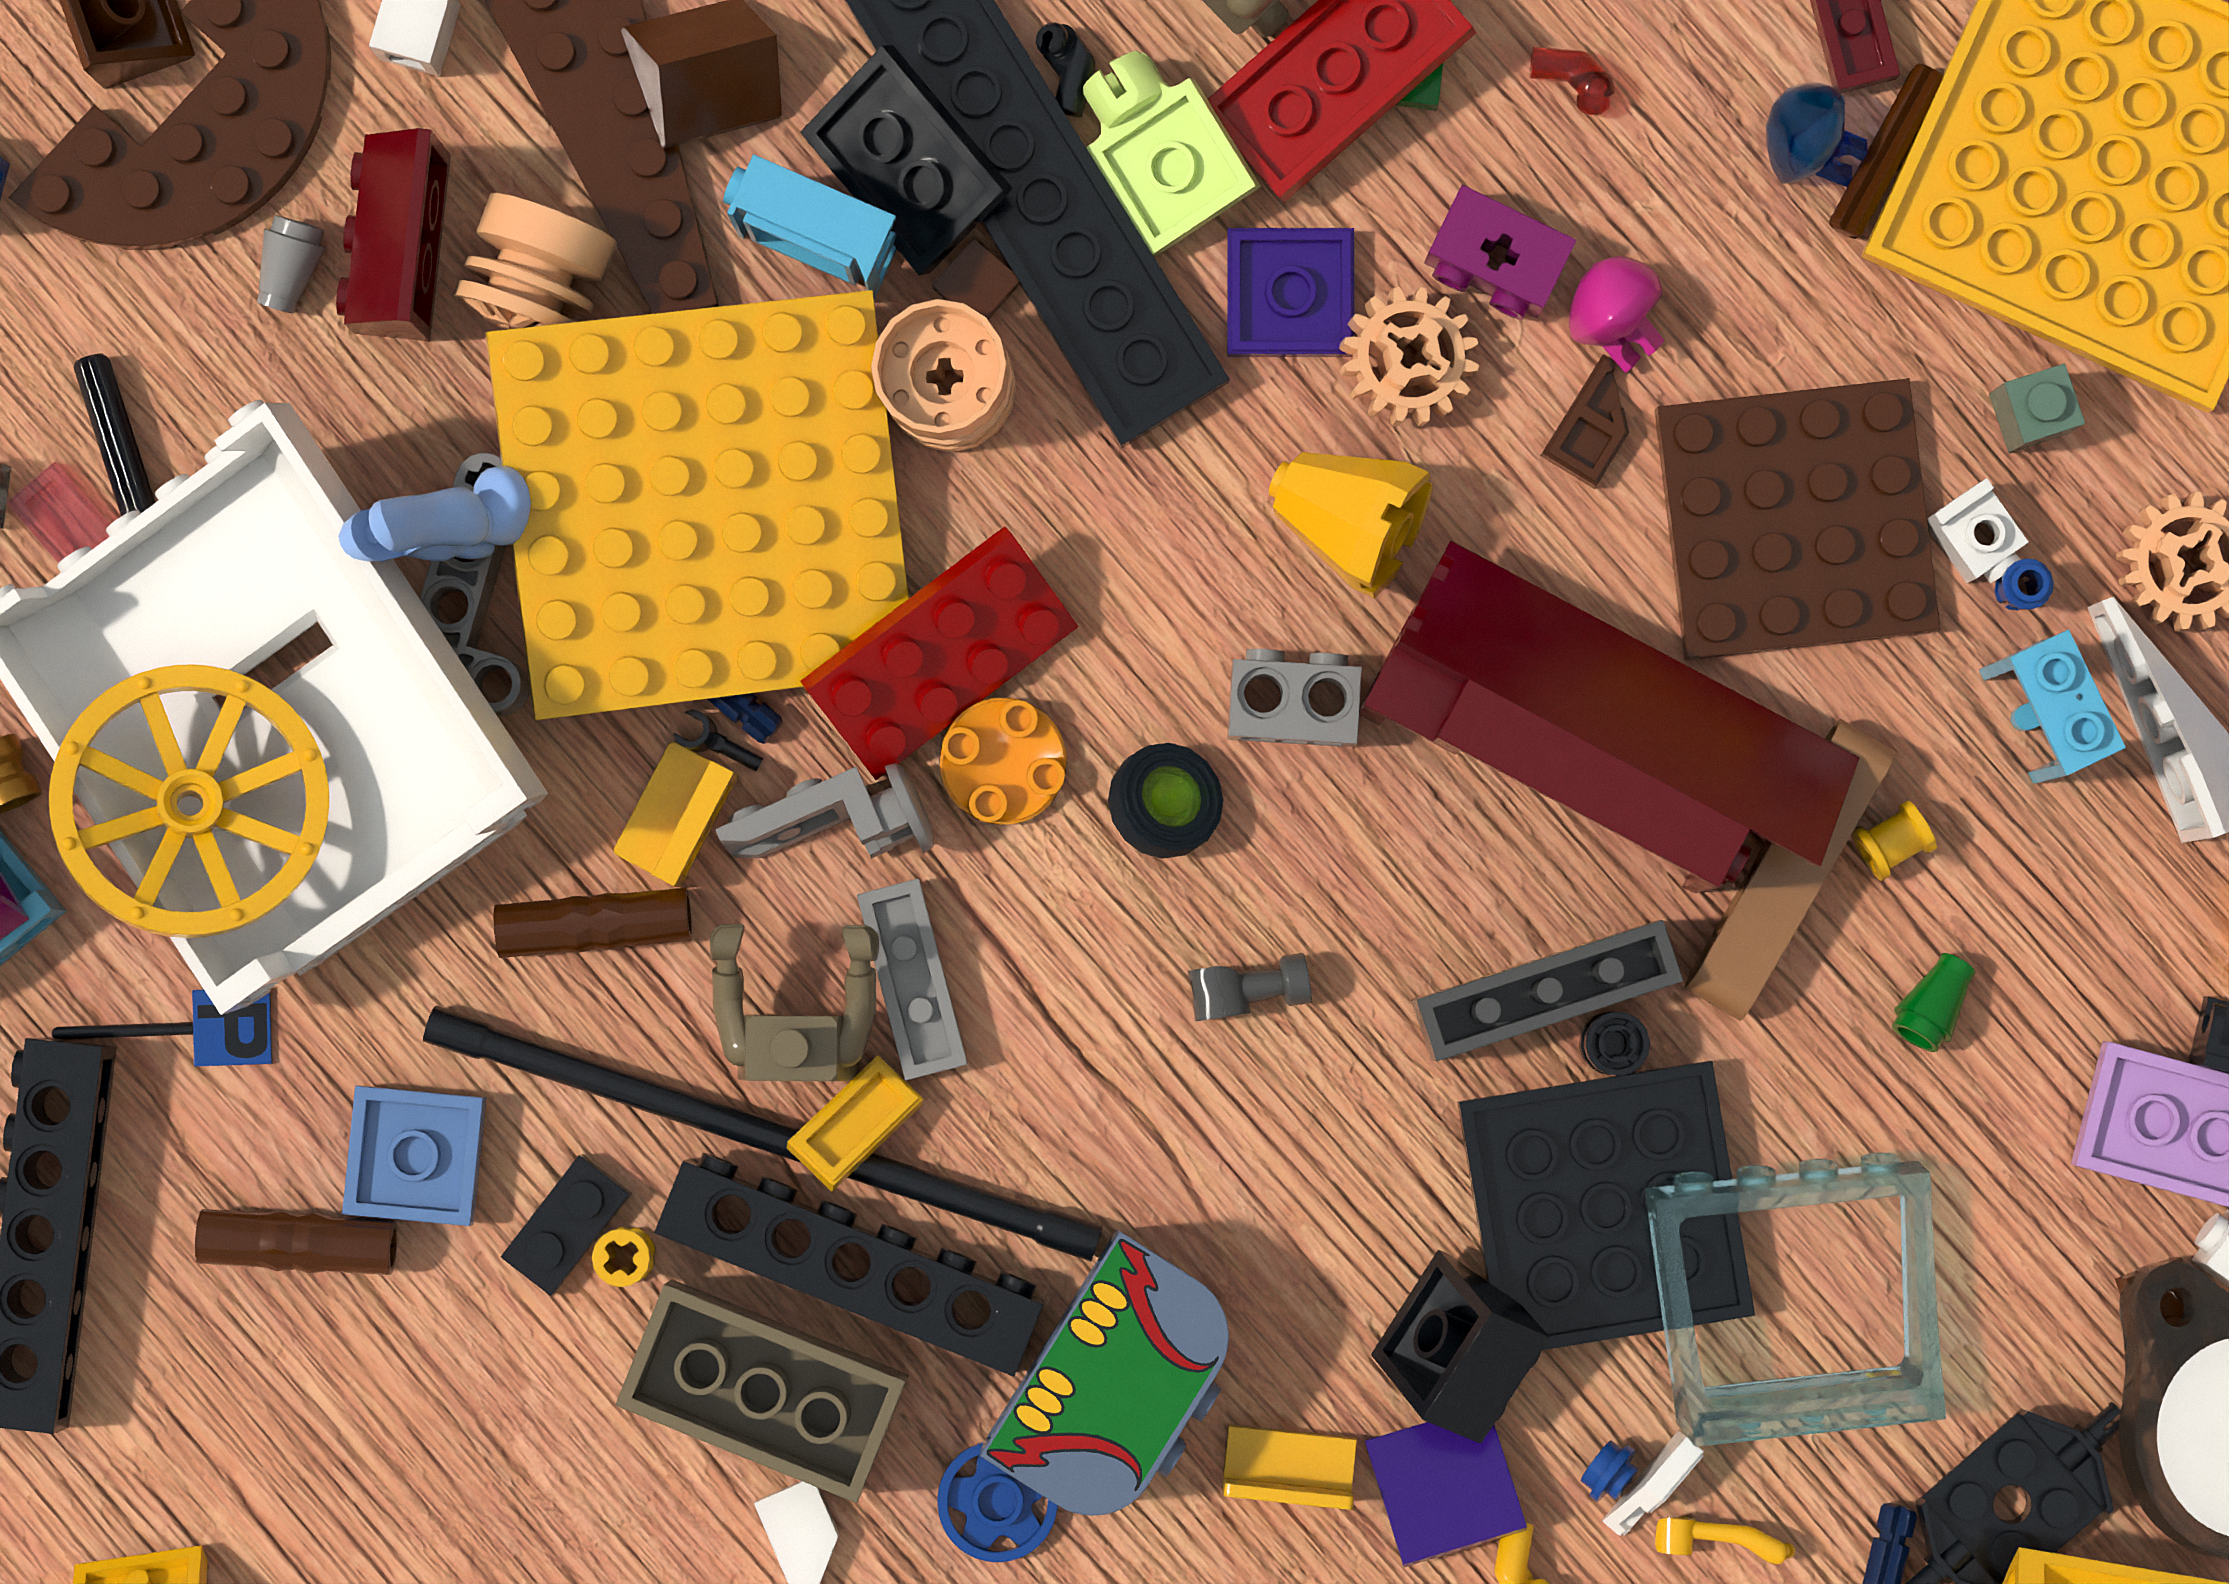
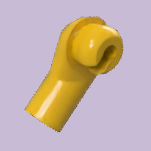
M1526 1523V1531L1499 1539L1494 1573L1499 1584H1550L1545 1579H1533L1528 1567L1534 1530L1532 1524Z

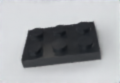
M893 45L881 46L800 132L854 198L896 216L891 229L892 232L896 233L893 245L919 276L931 273L1013 189Z

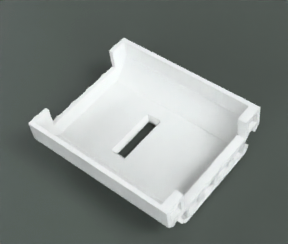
M256 400L245 405L228 419L232 427L214 440L217 446L204 456L208 463L205 467L191 477L188 474H182L162 485L155 492V496L159 501L142 513L139 510H134L115 520L106 528L109 538L94 549L86 546L65 557L57 565L61 573L44 586L16 588L13 584H9L0 588V679L54 762L62 741L79 715L106 690L138 673L165 666L196 664L214 666L246 675L317 622L333 644L271 689L286 701L304 721L320 749L326 767L330 802L328 822L322 846L310 872L284 903L250 925L225 934L209 937H170L220 1015L249 1006L266 996L271 991L270 989L282 980L295 973H298L300 976L327 960L513 829L527 816L524 812L526 808L535 806L548 795V792L393 559L363 561L354 559L344 552L340 546L338 535L342 525L352 515L360 512V508L291 404L263 403L262 400ZM198 691L159 695L185 765L187 769H195L222 709L214 698L217 694ZM140 702L112 719L90 744V747L163 782L168 777ZM247 707L243 710L214 779L219 783L293 751L280 732L266 718L252 708ZM80 765L74 792L96 825L157 806L156 801ZM300 771L223 804V807L300 836L306 810L302 773ZM193 796L184 797L178 803L180 812L189 816L199 813L203 807L201 801ZM165 826L109 843V846L137 888H139L167 831ZM217 827L212 830L240 900L249 897L271 881L290 858L288 854ZM192 838L185 839L153 907L179 912H202L221 908Z

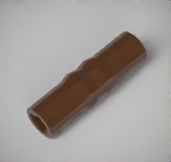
M687 888L632 893H604L594 896H572L562 899L498 904L494 906V935L499 958L563 952H586L591 950H613L630 946L692 941L691 907Z
M202 1209L197 1220L195 1234V1258L198 1264L263 1267L274 1271L295 1269L306 1273L329 1271L392 1275L397 1251V1223L394 1220L330 1217L318 1213L298 1215L286 1211L261 1213Z

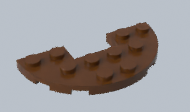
M190 0L180 12L225 52V56L142 146L136 143L97 106L93 105L8 198L32 217L58 232L80 241L121 247L124 250L175 248L176 244L195 240L211 233L217 235L244 221L275 196L296 172L308 153L322 121L320 114L325 100L327 81L331 80L329 29L325 23L320 1Z

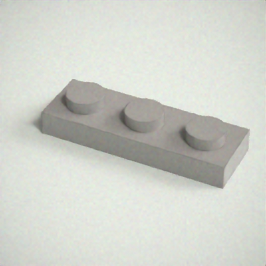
M920 879L857 894L864 925L872 927L879 936V953L874 963L905 1081L967 1065L966 1053Z

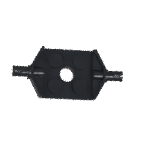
M2110 1402L2104 1410L2084 1427L2077 1424L2073 1428L2021 1408L1916 1500V1508L1928 1553L1924 1558L1927 1565L1905 1584H1951L1952 1582L1955 1584H2002L2019 1547L2056 1553L2100 1513L2104 1511L2110 1514L2114 1508L2102 1457L2099 1453L2103 1450L2102 1446L2124 1426L2130 1424L2129 1419L2124 1414H2121L2122 1411L2113 1402ZM2008 1485L2019 1486L2026 1498V1506L2023 1513L2014 1520L2005 1521L1999 1519L1993 1508V1500L1996 1493Z

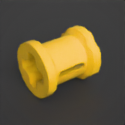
M1910 800L1899 805V813L1873 828L1866 830L1860 827L1852 833L1854 843L1871 872L1880 881L1891 876L1890 869L1918 852L1923 851L1929 854L1937 849L1936 840L1929 825Z
M618 1227L601 1236L595 1244L592 1254L593 1268L598 1277L609 1285L616 1287L630 1286L646 1277L653 1269L656 1246L650 1235L641 1228ZM614 1241L620 1246L631 1242L636 1245L639 1251L632 1258L634 1264L638 1267L635 1271L629 1266L619 1270L613 1267L611 1261L617 1254L612 1246Z

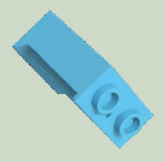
M754 154L746 170L740 167L735 169L725 190L723 202L730 205L727 214L739 237L744 239L748 232L753 242L856 286L858 280L861 279L864 281L867 290H873L875 301L897 251L893 245L896 233L891 231L896 220L895 215Z
M2069 629L2045 640L2042 639L1979 669L1984 681L2014 670L2029 702L2013 710L2010 717L2011 724L2019 731H2028L2041 726L2056 757V760L2028 772L2033 784L2067 776L2126 748Z

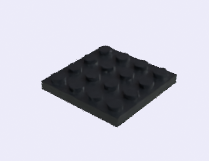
M1703 1061L1629 1073L1623 1076H1611L1457 1101L1486 1279L1493 1286L1521 1304L1548 1334L1550 1338L1542 1350L1755 1316L1713 1061Z

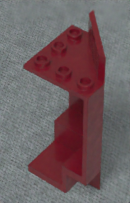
M1451 540L1359 708L1360 716L1378 726L1387 718L1453 754L1461 751L1689 872L1682 887L1692 893L1720 888L1721 884L1724 885L1727 881L1735 882L1752 848L1743 844L1749 831L1814 866L1821 867L1860 758Z

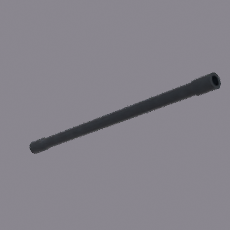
M436 1005L427 1021L423 1042L474 1059H488L800 1162L787 1149V1141L800 1130L799 1128L496 1029L488 1022ZM872 1153L847 1177L848 1179L1030 1238L1041 1246L1090 1262L1092 1261L1103 1228L1101 1224L1052 1208H1039Z

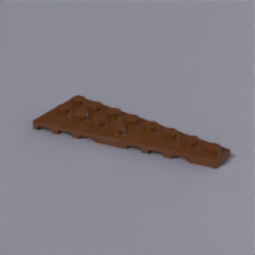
M485 0L611 237L616 240V246L652 313L719 307L679 145L665 149L662 148L621 33L623 26L647 21L643 1Z

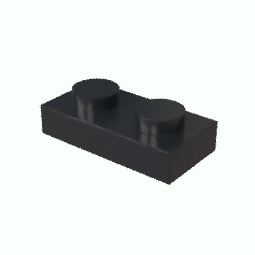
M578 1155L501 1255V1258L548 1295H554L632 1192L584 1155Z

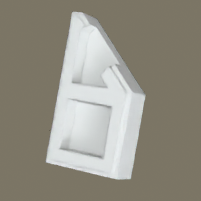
M1677 1431L1601 1521L1617 1535L1627 1534L1645 1512L1652 1513L1667 1500L1701 1460L1704 1451L1680 1431Z
M799 1481L754 1502L755 1508L788 1584H820L839 1537L838 1529L820 1488Z

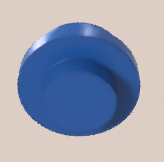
M1610 1440L1591 1462L1580 1481L1591 1489L1589 1496L1593 1500L1599 1502L1606 1494L1616 1500L1633 1480L1639 1469L1630 1463L1636 1453L1632 1447L1627 1445L1622 1449Z

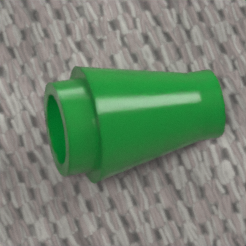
M1942 953L1933 968L1894 1008L1897 1018L1892 1024L1893 1030L1909 1043L1929 1052H1937L1942 1042H1950L1969 983L1976 973L1974 968L1952 954Z

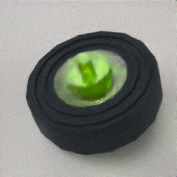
M1173 743L1148 745L1125 759L1111 780L1108 796L1112 822L1122 838L1139 852L1161 859L1185 856L1207 842L1221 820L1224 802L1219 779L1209 763L1190 748Z

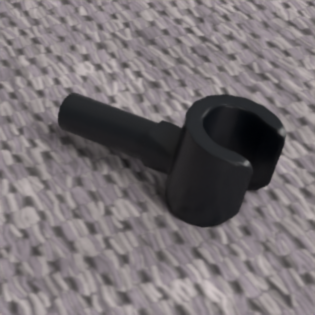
M696 710L684 712L701 721L704 730L700 738L695 741H689L674 733L678 743L695 752H704L710 749L717 754L721 753L757 772L763 757L718 733L715 722L705 714Z

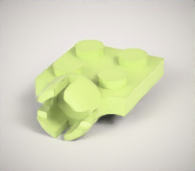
M1133 51L1110 61L1109 64L1116 75L1111 72L1104 76L1099 69L1083 86V94L1101 123L1100 136L1095 142L1087 146L1086 149L1152 255L1158 256L1261 186L1196 80L1188 78L1179 85L1171 87L1164 81L1148 55L1143 52Z

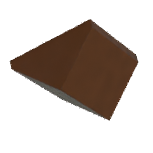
M59 0L83 70L104 89L176 65L195 56L176 0Z
M726 0L623 26L621 33L663 149L778 119L782 115L777 35L744 0Z

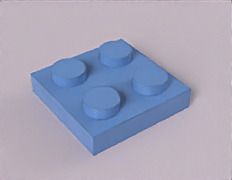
M355 1086L342 1214L463 1226L474 1225L487 1097Z

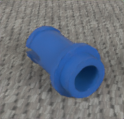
M2022 559L2011 564L2003 576L1997 579L1994 593L1999 603L2004 600L2009 602L2005 606L2008 610H2031L2042 606L2048 601L2053 592L2054 581L2051 572L2043 563L2035 559ZM2028 577V580L2025 582L2027 595L2022 593L2018 587V579Z

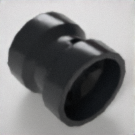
M1605 1012L1595 1015L1585 1024L1580 1033L1579 1049L1583 1060L1591 1069L1601 1074L1623 1076L1633 1073L1643 1065L1649 1054L1650 1039L1647 1029L1638 1018L1628 1013Z

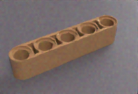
M1842 719L1835 723L1825 739L1860 758L1821 867H1816L1766 840L1685 983L1684 989L1739 1021L1747 1015L1761 993L1895 758L1896 750Z

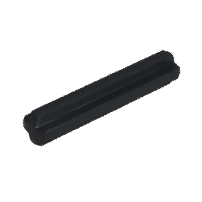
M103 353L85 356L75 361L73 368L120 515L123 516L134 510H139L142 513L156 502L110 359Z

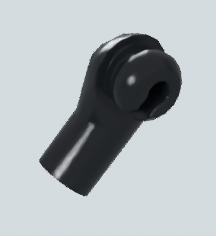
M1056 22L1047 23L1038 31L1036 45L1039 52L1043 54L1060 77L1055 99L1065 115L1082 117L1087 101L1083 94V86L1094 74L1095 58L1072 27Z

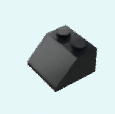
M1437 1250L1371 1353V1356L1422 1420L1481 1444L1494 1423L1503 1415L1507 1403L1529 1369L1538 1361L1541 1351L1550 1337L1521 1304L1449 1254Z

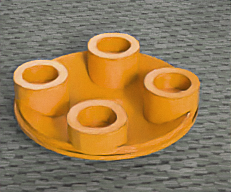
M992 698L972 705L953 721L941 745L939 765L945 789L960 809L973 818L986 823L1009 825L1031 819L1051 804L1064 783L1067 756L1064 741L1058 728L1043 711L1019 699Z

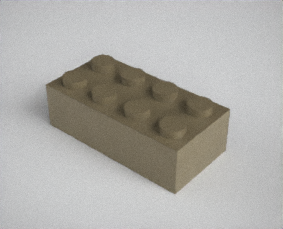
M672 1279L663 1285L615 1406L857 1503L909 1375Z

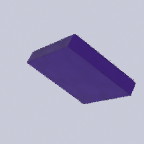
M1228 228L1227 357H1353V355L1339 350V345L1345 337H1355V332L1347 325L1355 315L1354 228Z
M1429 1422L1365 1441L1403 1568L1527 1530L1495 1425L1492 1426L1481 1444Z

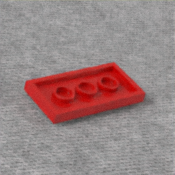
M1318 0L1207 100L1243 157L1282 202L1285 203L1477 32L1450 0Z
M1004 526L800 682L870 774L877 780L887 773L886 765L899 764L953 723L963 711L982 701L1079 626L1013 534Z

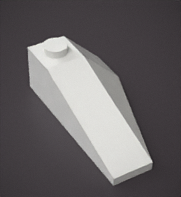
M2114 597L2087 607L2181 843L2215 838L2229 832V733Z

